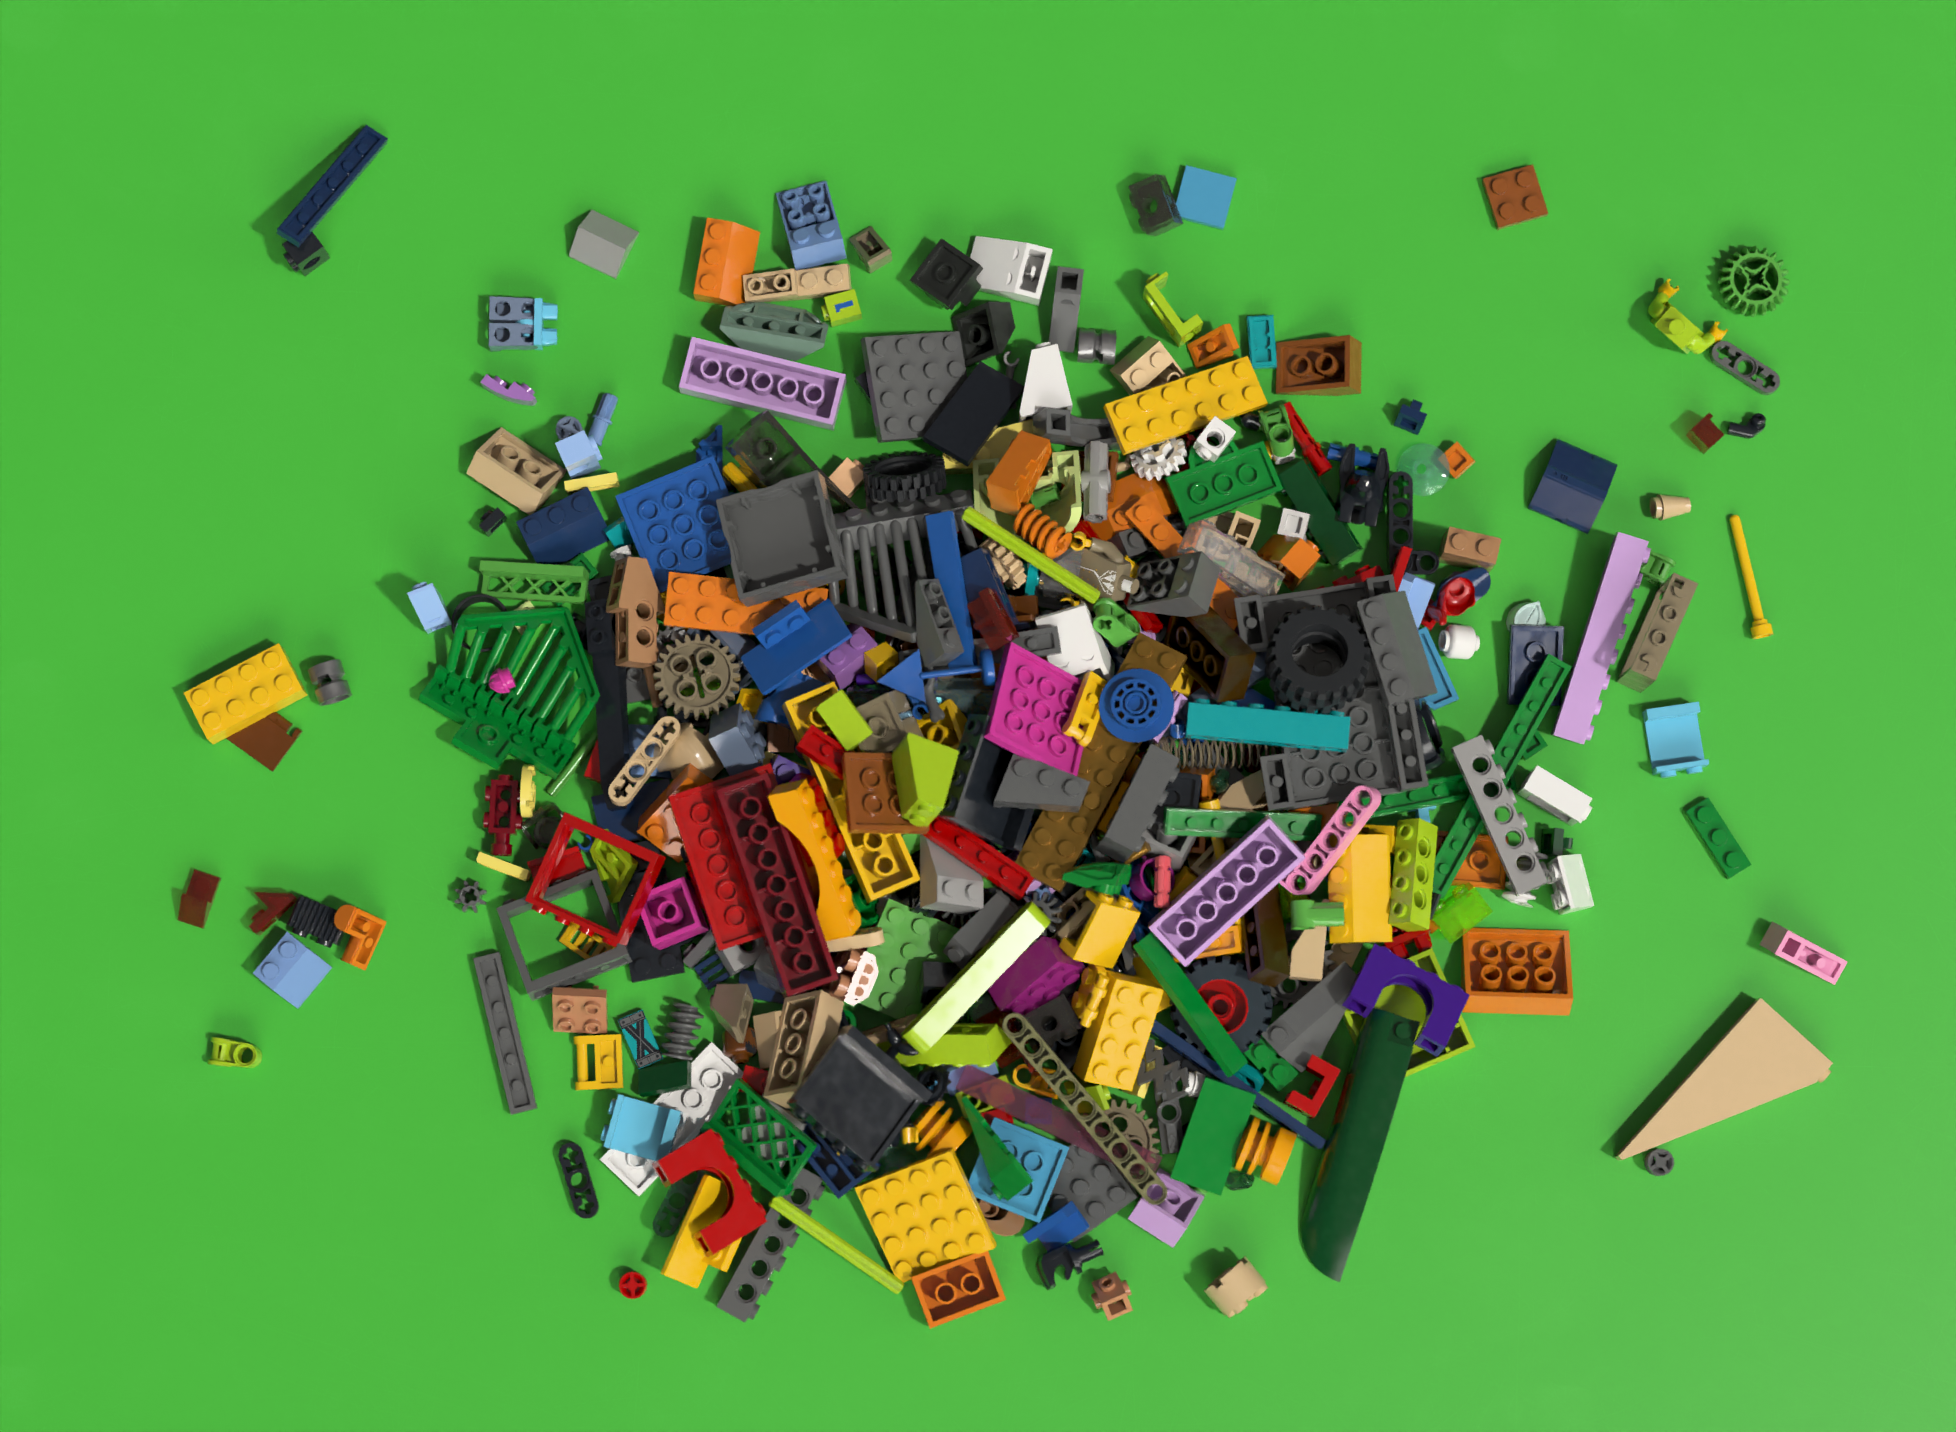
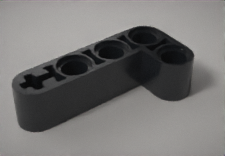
M1403 471L1396 472L1389 477L1386 485L1387 568L1392 572L1394 558L1397 556L1399 549L1406 546L1412 548L1404 575L1406 572L1415 576L1430 575L1438 569L1439 558L1432 551H1413V481L1408 473ZM1398 477H1401L1402 482H1406V486L1401 488V496L1407 495V499L1396 498L1393 500V496L1398 495V486H1393V482L1398 480ZM1396 503H1401L1406 507V515L1404 517H1397L1393 513V506ZM1399 529L1405 532L1407 537L1405 543L1398 544L1394 541L1393 533L1395 530ZM1422 556H1428L1433 561V566L1428 571L1420 566L1419 562Z

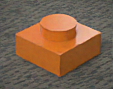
M1455 442L1437 459L1455 479H1458L1476 462L1459 442Z

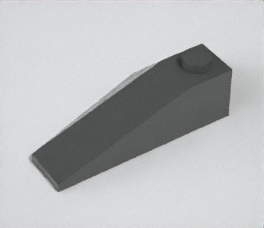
M1344 961L1281 1015L1261 1035L1280 1056L1302 1073L1308 1068L1307 1063L1312 1054L1317 1057L1323 1054L1332 1034L1337 1029L1346 1009H1348L1342 1006L1357 974Z

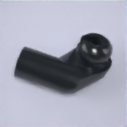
M1756 413L1744 424L1730 422L1727 434L1751 439L1763 431L1766 425V418L1763 414Z

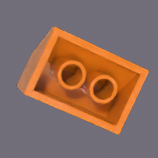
M707 217L693 293L695 301L732 307L747 303L744 295L743 275L753 274L760 238L759 231L732 221Z

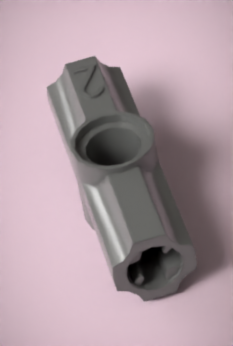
M1172 1072L1165 1075L1166 1081L1173 1080ZM1154 1079L1153 1088L1162 1154L1178 1153L1184 1138L1179 1099L1169 1103L1167 1102L1166 1091L1158 1095L1156 1080ZM1173 1082L1174 1093H1175V1092H1178V1090H1177V1082H1176V1083ZM1170 1105L1174 1107L1176 1116L1173 1120H1165L1162 1117L1161 1110L1164 1106Z

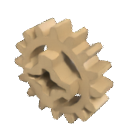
M987 538L979 545V548L989 550L1000 579L1007 588L1011 587L1015 590L1026 582L1025 578L1027 576L1023 572V563L1015 553L992 538Z

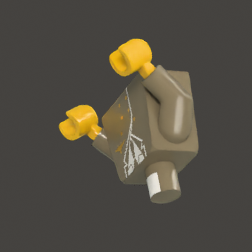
M1079 531L1074 533L1073 537L1080 538L1083 541L1081 544L1075 542L1070 544L1071 548L1076 551L1083 549L1078 577L1100 591L1101 594L1098 599L1110 598L1116 603V601L1124 600L1127 593L1135 594L1138 591L1139 580L1130 577L1131 563L1123 558L1122 553L1112 542L1093 537L1087 539L1086 535ZM1076 593L1075 597L1079 598L1078 601H1074L1069 596H1065L1060 600L1069 601L1072 607L1085 603L1089 612H1093V604Z

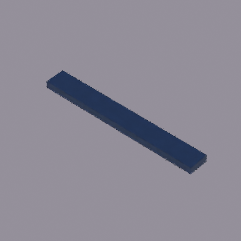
M1154 1020L1151 1030L1153 1036L1214 1079L1256 1093L1254 1107L1285 1129L1297 1133L1298 1138L1315 1150L1322 1149L1327 1140L1236 1076L1232 1075L1228 1078L1216 1062Z

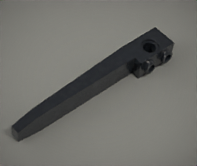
M608 598L585 602L588 654L593 657L594 679L600 693L599 700L596 703L601 786L607 809L617 811L627 809V805L617 806L613 804L609 798L608 789L630 759L626 667L616 666L615 613H606ZM625 777L622 779L625 780V786L621 790L615 789L616 798L627 796L625 789L630 783Z

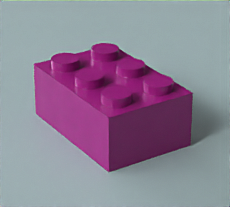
M1042 936L1001 974L988 988V991L1000 1011L1006 1013L1018 1012L1024 1017L1030 1018L1037 1015L1047 1002L1057 998L1060 995V991L1068 984H1072L1079 979L1080 974L1086 968L1084 963L1073 960L1059 947L1060 940Z

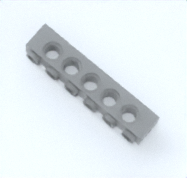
M1480 735L1452 747V754L1516 897L1547 884L1546 877L1550 876L1544 862L1539 863L1535 853L1539 852L1534 838H1528L1524 830L1528 825L1522 812L1517 814L1513 805L1517 803L1512 789H1506L1502 779H1505L1506 776L1500 763L1496 765L1491 755L1495 754L1490 740H1484L1483 736ZM1476 759L1484 760L1487 764V770L1483 773L1476 772L1472 766L1473 761ZM1489 783L1496 785L1498 795L1495 797L1486 796L1483 791L1484 786ZM1498 808L1506 809L1509 813V819L1505 822L1498 821L1494 815L1495 810ZM1510 832L1518 834L1520 837L1519 845H1508L1505 840L1506 834ZM1519 857H1526L1530 860L1531 867L1529 870L1522 871L1517 867L1516 861Z

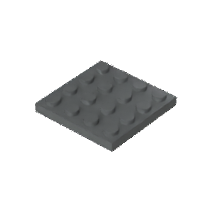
M960 332L864 337L861 339V346L877 442L923 439L925 433L967 379Z

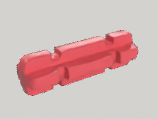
M1159 855L1155 858V868L1157 871H1155L1154 893H1157V896H1154V906L1157 908H1167L1170 906V895L1168 893H1170L1171 871L1168 868H1171V858Z

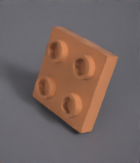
M593 985V989L572 988V986L567 988L553 987V1032L607 1034V990L599 989V986Z

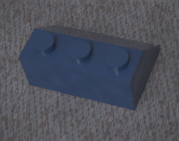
M588 487L516 522L537 564L561 565L577 557L580 553L583 554L610 541L603 531L607 525Z

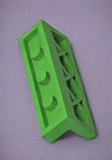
M480 560L479 571L483 574L481 594L490 595L496 599L573 604H585L589 572L584 566ZM490 578H501L506 584L498 592L489 591ZM520 580H527L531 584V587L524 593H517L512 586ZM546 581L553 582L558 587L550 595H543L538 589ZM571 583H581L580 597L568 596L564 589Z

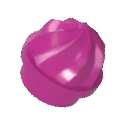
M500 667L497 668L489 679L490 688L497 693H509L511 688L516 687L508 667L502 670Z

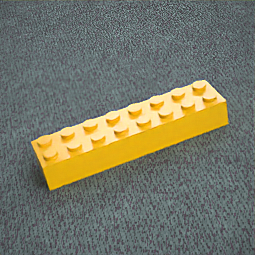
M835 682L788 700L782 705L797 743L800 742L811 724L840 743L816 710L817 706L838 692ZM859 745L850 750L855 753H862ZM803 754L811 775L816 778L818 785L823 789L825 802L828 809L834 815V823L837 830L844 838L846 848L844 851L866 902H872L919 881L920 877L901 834L848 833L843 780Z

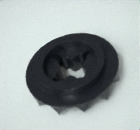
M927 1065L918 1074L916 1080L932 1093L930 1099L921 1104L935 1106L937 1101L943 1102L944 1093H949L947 1086L952 1081L948 1078L950 1072L943 1065L936 1067ZM935 1081L937 1082V1085L933 1086V1090L928 1088L934 1085Z

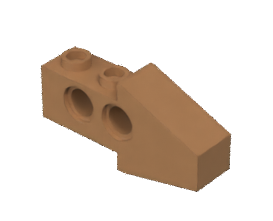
M628 556L615 561L606 604V613H615L616 666L644 669L657 663L659 655L657 632L659 626L656 616L664 614L665 607L647 558Z

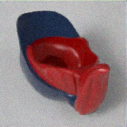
M1476 567L1464 572L1455 571L1446 576L1437 589L1436 601L1428 607L1427 613L1429 617L1443 626L1447 623V615L1459 616L1468 608L1474 606L1490 588L1491 579L1489 572L1485 568Z

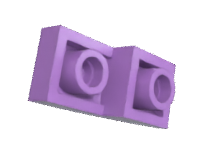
M487 374L480 382L483 388L507 401L528 406H535L537 403L536 398L533 396L535 391L525 383L518 385L516 382H513L507 390L508 384L496 375L494 378H491Z

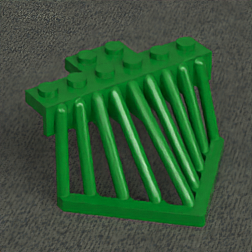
M555 607L462 615L455 627L445 667L440 664L437 666L433 678L420 693L418 700L462 725L454 735L451 744L497 770L510 753L525 763L534 765L536 769L556 780L570 761L576 743L572 742V740L598 702L600 693L569 608ZM551 623L517 681L516 687L511 690L505 700H500L503 693H497L492 689L486 692L485 689L490 676L499 661L514 626L527 625L504 667H508L512 675L537 628L541 624ZM502 627L480 677L475 685L472 684L470 679L489 628ZM477 629L462 673L459 676L455 674V669L465 631ZM561 629L563 637L527 699L518 710L514 707ZM568 650L571 658L567 661L566 666L539 711L532 718L529 717V714ZM576 670L578 680L575 681L552 722L547 726L543 725ZM583 691L586 698L585 702L565 733L560 735L557 732Z

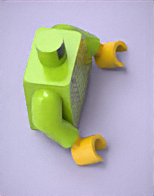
M1667 279L1658 288L1659 293L1648 308V313L1653 317L1650 322L1687 354L1690 351L1694 354H1700L1715 342H1720L1728 329H1719L1717 326L1720 322L1716 321L1708 333L1704 334L1668 302L1679 290V286L1672 288L1669 284L1671 279Z

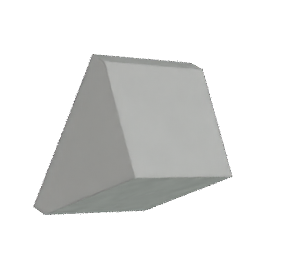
M591 210L578 226L569 257L616 279L639 232Z

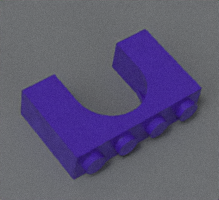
M1374 944L1367 953L1342 1006L1366 1018L1374 1008L1383 988L1398 984L1413 989L1422 998L1426 1008L1425 1021L1414 1044L1438 1057L1446 1047L1470 995L1464 992L1461 987L1441 980L1437 974L1417 967L1413 961L1393 954L1389 948Z

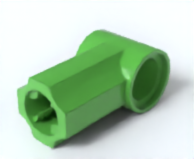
M1295 900L1290 902L1291 929L1309 930L1324 926H1344L1343 902L1315 903L1313 900Z

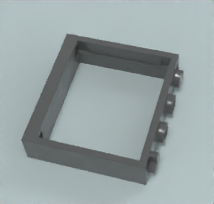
M597 869L583 870L576 877L569 880H558L551 887L547 888L543 899L552 902L594 885L610 930L619 932L620 927ZM525 896L518 900H507L502 906L496 908L527 994L532 1001L552 994L553 987L567 988L632 962L627 946L618 943L614 949L532 981L510 918L532 910L533 904L525 901L527 897Z

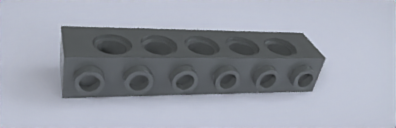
M802 1168L793 1182L795 1187L790 1195L782 1197L810 1216L813 1211L809 1209L813 1199L818 1201L826 1188L822 1185L824 1180ZM803 1189L806 1192L807 1198L803 1204L797 1205L792 1201L791 1195L794 1190ZM772 1207L765 1217L767 1222L760 1226L716 1306L743 1322H746L748 1318L753 1320L760 1308V1305L756 1304L761 1294L764 1296L768 1294L773 1284V1281L769 1280L774 1270L777 1272L781 1270L787 1259L782 1255L787 1246L793 1248L800 1235L796 1232L798 1226L795 1223L789 1228H782L778 1223V1218L781 1214ZM771 1236H775L780 1240V1248L776 1252H770L765 1247L766 1240ZM757 1260H762L767 1264V1272L763 1276H757L753 1273L752 1266ZM744 1284H750L754 1288V1295L749 1300L741 1298L739 1294V1289Z

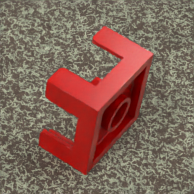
M1313 1054L1307 1063L1308 1068L1306 1071L1320 1078V1081L1315 1080L1308 1092L1311 1095L1310 1099L1294 1090L1289 1092L1283 1101V1104L1310 1119L1316 1116L1341 1071Z

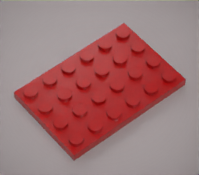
M771 763L667 797L718 951L760 938L762 934L713 792L768 773L774 790L778 784ZM787 828L811 900L817 912L818 904L795 835Z

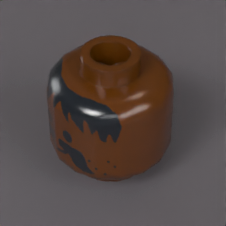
M749 1024L744 1043H738L727 1030L723 1031L722 1046L724 1056L733 1059V1063L743 1064L749 1062V1058L757 1054L755 1030L749 1027Z

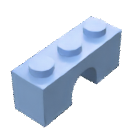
M584 430L555 443L572 480L601 468L598 461L603 458L593 435L587 437Z

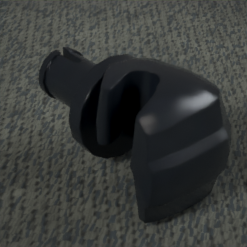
M1095 1239L1077 1249L1068 1243L1038 1256L1035 1266L1043 1287L1048 1291L1056 1286L1054 1279L1055 1268L1063 1267L1065 1271L1064 1279L1069 1280L1073 1269L1078 1275L1082 1273L1081 1267H1083V1263L1103 1256L1102 1247L1090 1251L1099 1247V1241Z

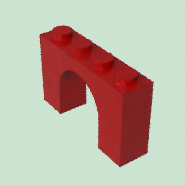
M712 1128L651 1164L665 1188L697 1170L712 1172L725 1184L728 1202L724 1213L717 1220L693 1234L706 1257L716 1254L767 1222L764 1217L766 1216L765 1209L759 1202H755L751 1195L752 1188L745 1178H741L737 1171V1162L731 1155H727L723 1148L724 1141L718 1132H714Z

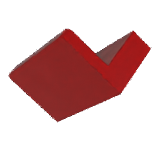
M578 846L564 851L549 886H552L554 882L561 879L569 880L574 878L579 872L587 870L581 849ZM544 857L527 862L533 880Z

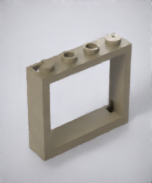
M1673 573L1658 587L1617 679V683L1641 693L1656 681L1698 583ZM1664 593L1662 599L1660 600V594Z

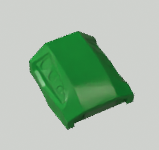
M1121 862L1082 864L1068 869L1063 874L1062 880L1085 888L1093 887V890L1108 895L1120 894L1122 885H1128L1131 864Z

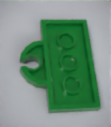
M1208 437L1209 441L1215 446L1219 445L1217 438ZM1231 440L1215 462H1212L1210 459L1208 461L1202 459L1192 446L1187 458L1189 469L1165 479L1184 528L1283 490L1264 441L1239 450Z

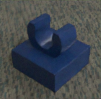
M1413 399L1410 407L1403 404L1394 426L1418 435L1427 416L1426 413L1420 411L1423 403Z

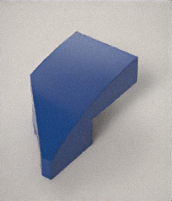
M718 425L710 436L698 443L696 463L714 456L722 474L723 428L722 425Z

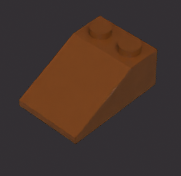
M1351 335L1277 342L1276 394L1317 396L1361 394L1362 343Z

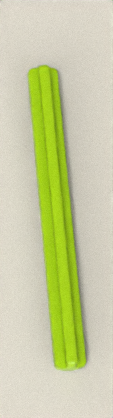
M968 506L961 516L962 520L1089 603L1094 604L1101 594L1099 590L972 507Z
M773 1196L769 1202L770 1207L890 1291L898 1294L903 1289L905 1283L785 1198L782 1196Z

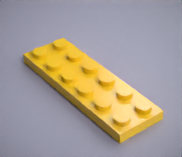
M1248 356L1107 403L1103 409L1121 452L1125 455L1207 427L1214 416L1221 421H1225L1263 408L1268 402Z

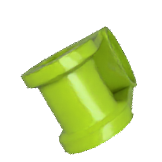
M211 1037V1042H213L212 1055L207 1064L254 1068L261 1063L262 1052L257 1046L249 1043L235 1042V1040ZM250 1048L253 1051V1059L245 1063L242 1059V1054L246 1049Z

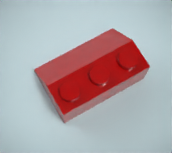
M802 772L797 773L790 782L807 780L809 788L814 792L815 804L818 812L823 816L826 833L833 842V851L836 859H838L846 849L845 842L834 823V815L828 809L825 802L823 789L818 785L814 776ZM796 837L808 867L815 866L809 852Z

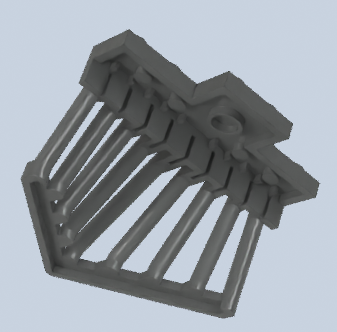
M960 489L948 494L926 496L925 499L917 497L915 498L916 501L904 499V502H898V500L887 502V499L877 501V498L871 499L870 496L866 495L867 508H853L846 512L833 514L849 577L846 578L848 605L840 603L838 581L829 583L828 590L830 601L844 621L911 643L917 642L916 617L904 541L910 540L917 580L928 579L921 538L927 537L930 549L925 518L927 515L953 511L956 532H962L968 554L978 550L972 531L975 527L961 518L968 506L974 509L971 489ZM893 543L906 624L898 622L887 548V544ZM874 546L877 549L886 618L879 616L871 560V547ZM857 549L860 550L867 611L860 609L854 563V551Z

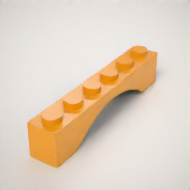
M806 779L777 785L768 795L776 819L802 842L816 867L820 887L819 905L816 914L825 940L830 941L853 936L861 926V916L853 904L851 889L845 883L842 875V866L834 854L833 842L826 833L822 814L818 812L813 790L809 788Z

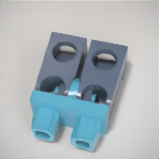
M490 296V351L515 349L543 350V346L557 345V329H543V320H558L557 304L543 303L542 298Z

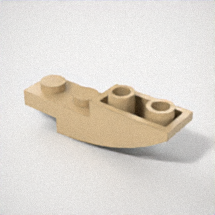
M848 264L795 270L793 268L743 275L746 302L814 299L829 296L828 294L852 290L850 266Z

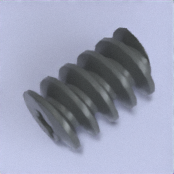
M673 1002L672 1005L679 1011L670 1012V1016L676 1022H667V1026L673 1032L664 1034V1037L670 1040V1042L662 1043L661 1047L668 1052L661 1053V1055L680 1060H693V1057L687 1053V1050L696 1049L690 1043V1040H696L699 1036L693 1033L692 1030L701 1029V1025L696 1023L695 1019H703L704 1015L698 1012L700 1008Z

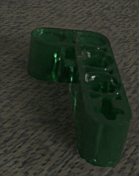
M697 1170V1180L693 1184H686L683 1178L671 1185L653 1221V1229L657 1235L670 1237L676 1233L707 1171ZM675 1193H681L685 1197V1204L678 1209L674 1208L670 1201ZM667 1207L671 1212L679 1213V1217L677 1219L675 1216H672L669 1222L672 1225V1229H666L663 1233L659 1221L667 1219L669 1213H664Z

